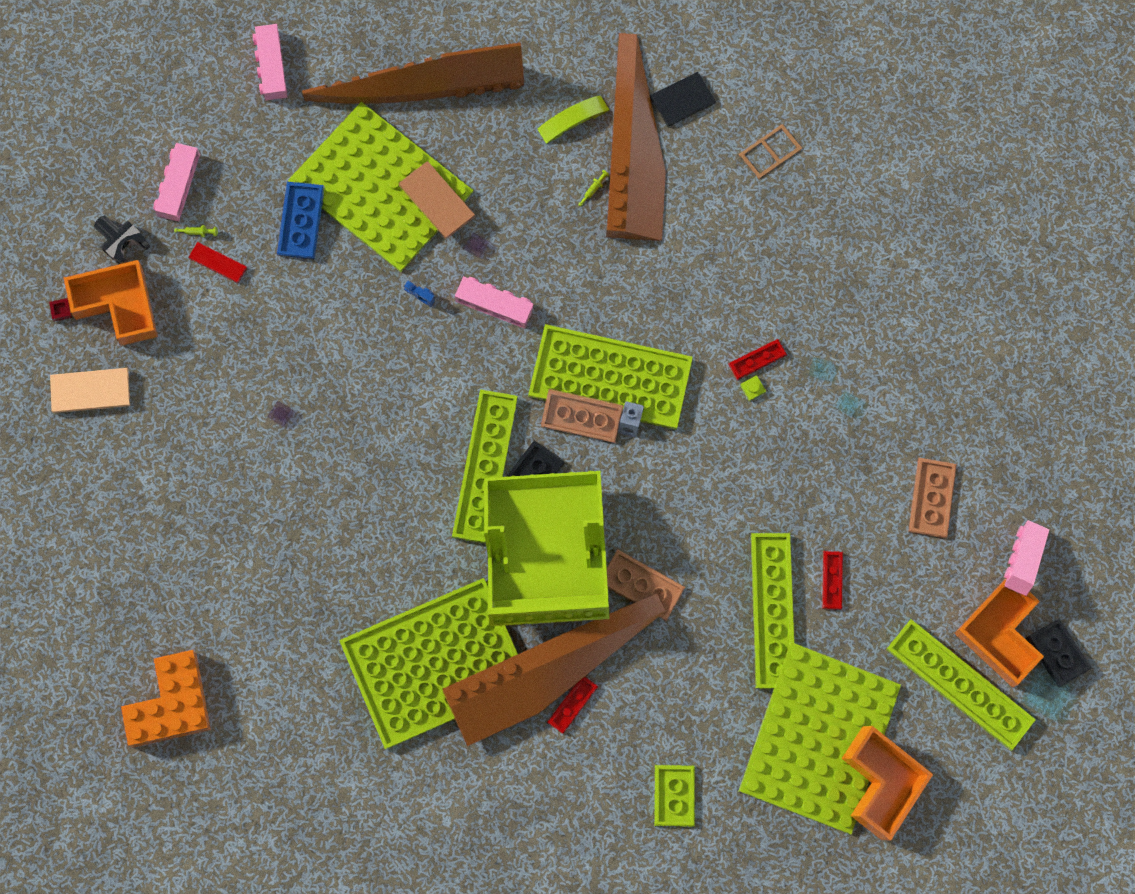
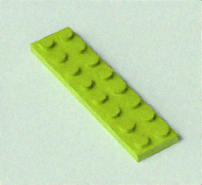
M480 389L452 538L486 544L484 535V478L503 477L518 399L516 395Z
M751 533L756 689H774L789 643H794L790 533Z
M912 619L907 622L886 649L1010 751L1014 749L1036 720Z

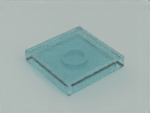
M1038 667L1020 702L1057 721L1074 686L1067 683L1058 688L1050 674Z

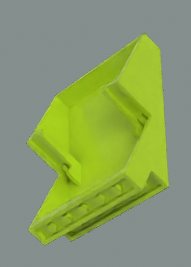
M601 471L484 478V535L488 555V616L490 626L610 619Z

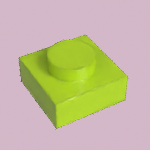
M757 375L740 384L749 401L766 393Z

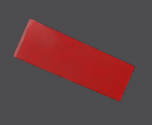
M199 242L196 243L188 257L189 260L237 284L247 270V266Z
M776 339L728 363L736 380H739L786 357L787 353L779 339Z
M823 551L822 609L842 610L843 552Z
M587 677L582 678L574 685L547 723L564 734L598 686Z

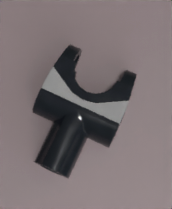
M104 215L98 218L94 224V228L107 239L100 248L118 264L128 262L124 258V248L128 244L129 246L141 245L145 250L150 248L147 240L129 221H126L119 228Z

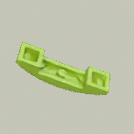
M601 95L595 96L558 113L537 128L545 143L548 144L561 137L564 132L591 118L595 119L610 110Z

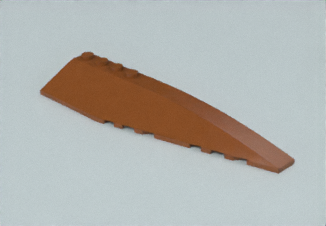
M619 33L606 237L662 241L666 174L637 34Z
M521 42L441 54L439 59L433 60L432 57H429L420 64L414 62L406 63L401 69L395 66L368 73L366 78L360 79V76L352 77V81L347 83L337 81L331 87L321 85L302 90L304 101L379 104L420 101L450 96L461 98L470 93L481 95L485 91L491 90L493 92H500L504 88L516 90L524 86Z
M652 595L609 614L610 619L593 620L443 688L444 697L467 747L541 713L547 706L557 700L665 612L658 595Z

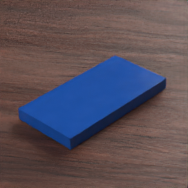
M287 182L277 255L315 259L324 185Z

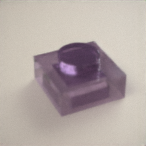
M473 233L463 248L480 259L489 245V241Z
M277 401L267 417L280 426L285 427L294 410Z

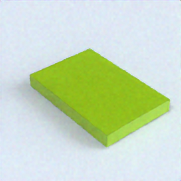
M655 765L654 826L695 827V766Z

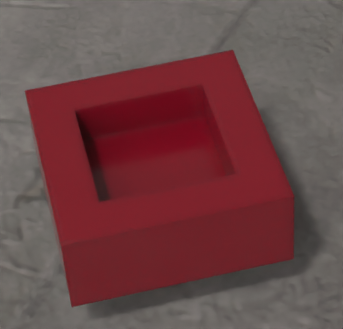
M68 298L49 302L54 322L73 318Z

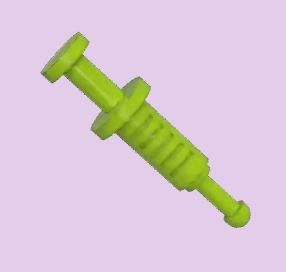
M602 170L603 174L598 180L593 179L594 183L586 191L583 200L578 204L580 207L583 206L587 199L594 195L599 187H603L602 181L606 177L609 178V173Z
M202 225L201 227H186L185 229L175 228L174 232H185L187 235H201V237H205V234L217 236L218 228L206 229V226Z

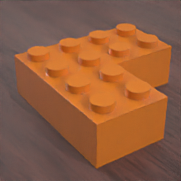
M139 260L64 277L70 311L76 320L111 312L116 339L121 346L158 337L143 267Z
M1005 578L954 634L1013 688L1028 675L1044 656L1015 630L1018 624L1040 601L1030 592L1025 596L1005 587L1007 579Z
M194 650L154 658L160 698L121 706L127 743L131 748L211 730L197 654Z
M863 726L842 757V760L871 782L866 793L852 812L851 817L879 839L891 841L933 774L875 727Z

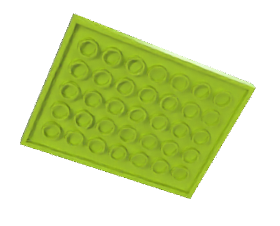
M362 102L288 179V182L324 185L322 210L399 272H402L438 232L435 226L400 188L399 182L428 161L463 202L473 193L469 186Z
M484 578L339 640L385 750L455 720L444 697L443 688L518 655L506 626H490L488 586Z
M790 642L738 792L852 835L856 820L851 817V814L864 796L869 780L842 760V757L863 726H873L885 735L901 684Z

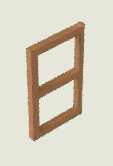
M781 124L741 152L739 157L745 161L758 179H760L799 152L802 147L784 125ZM780 129L796 146V149L782 159H779L765 142L766 139ZM760 143L776 161V163L762 173H759L745 156L747 152Z

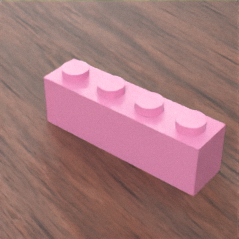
M277 24L255 27L256 34H253V42L258 47V50L255 51L256 62H260V67H257L258 78H262V84H259L260 94L264 95L265 100L287 98Z
M176 143L174 149H171L169 166L165 167L164 171L165 179L159 186L160 195L155 200L153 206L157 217L179 222L199 160L200 153L198 148Z
M463 276L455 294V302L524 329L533 311V303L529 299L515 297L513 293L506 290L502 292L491 284L484 285L473 277L466 278Z
M1029 520L1024 527H1019L1016 534L1019 538L1016 539L1012 548L1015 552L1011 554L1008 561L1010 567L1007 568L1004 574V578H1007L1005 587L1027 596L1036 579L1049 529Z

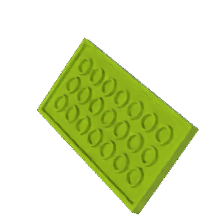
M545 324L528 397L546 401L548 390L553 389L625 405V402H631L644 406L640 422L677 430L693 357Z

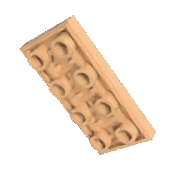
M128 368L50 375L52 413L130 406Z

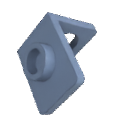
M625 402L618 429L619 434L636 438L644 406ZM623 428H630L633 432H627Z

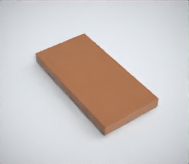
M428 161L399 182L400 188L445 239L475 218V214Z
M549 389L541 427L615 443L624 405Z
M918 458L908 532L947 539L957 464Z
M618 549L607 567L609 590L632 603L657 594L665 610L659 618L665 621L669 618L685 589L681 584Z

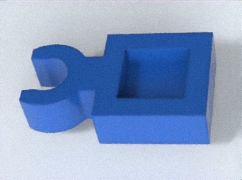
M407 281L404 285V290L407 293L414 295L415 298L429 307L434 304L435 297L431 290L417 287L410 281Z

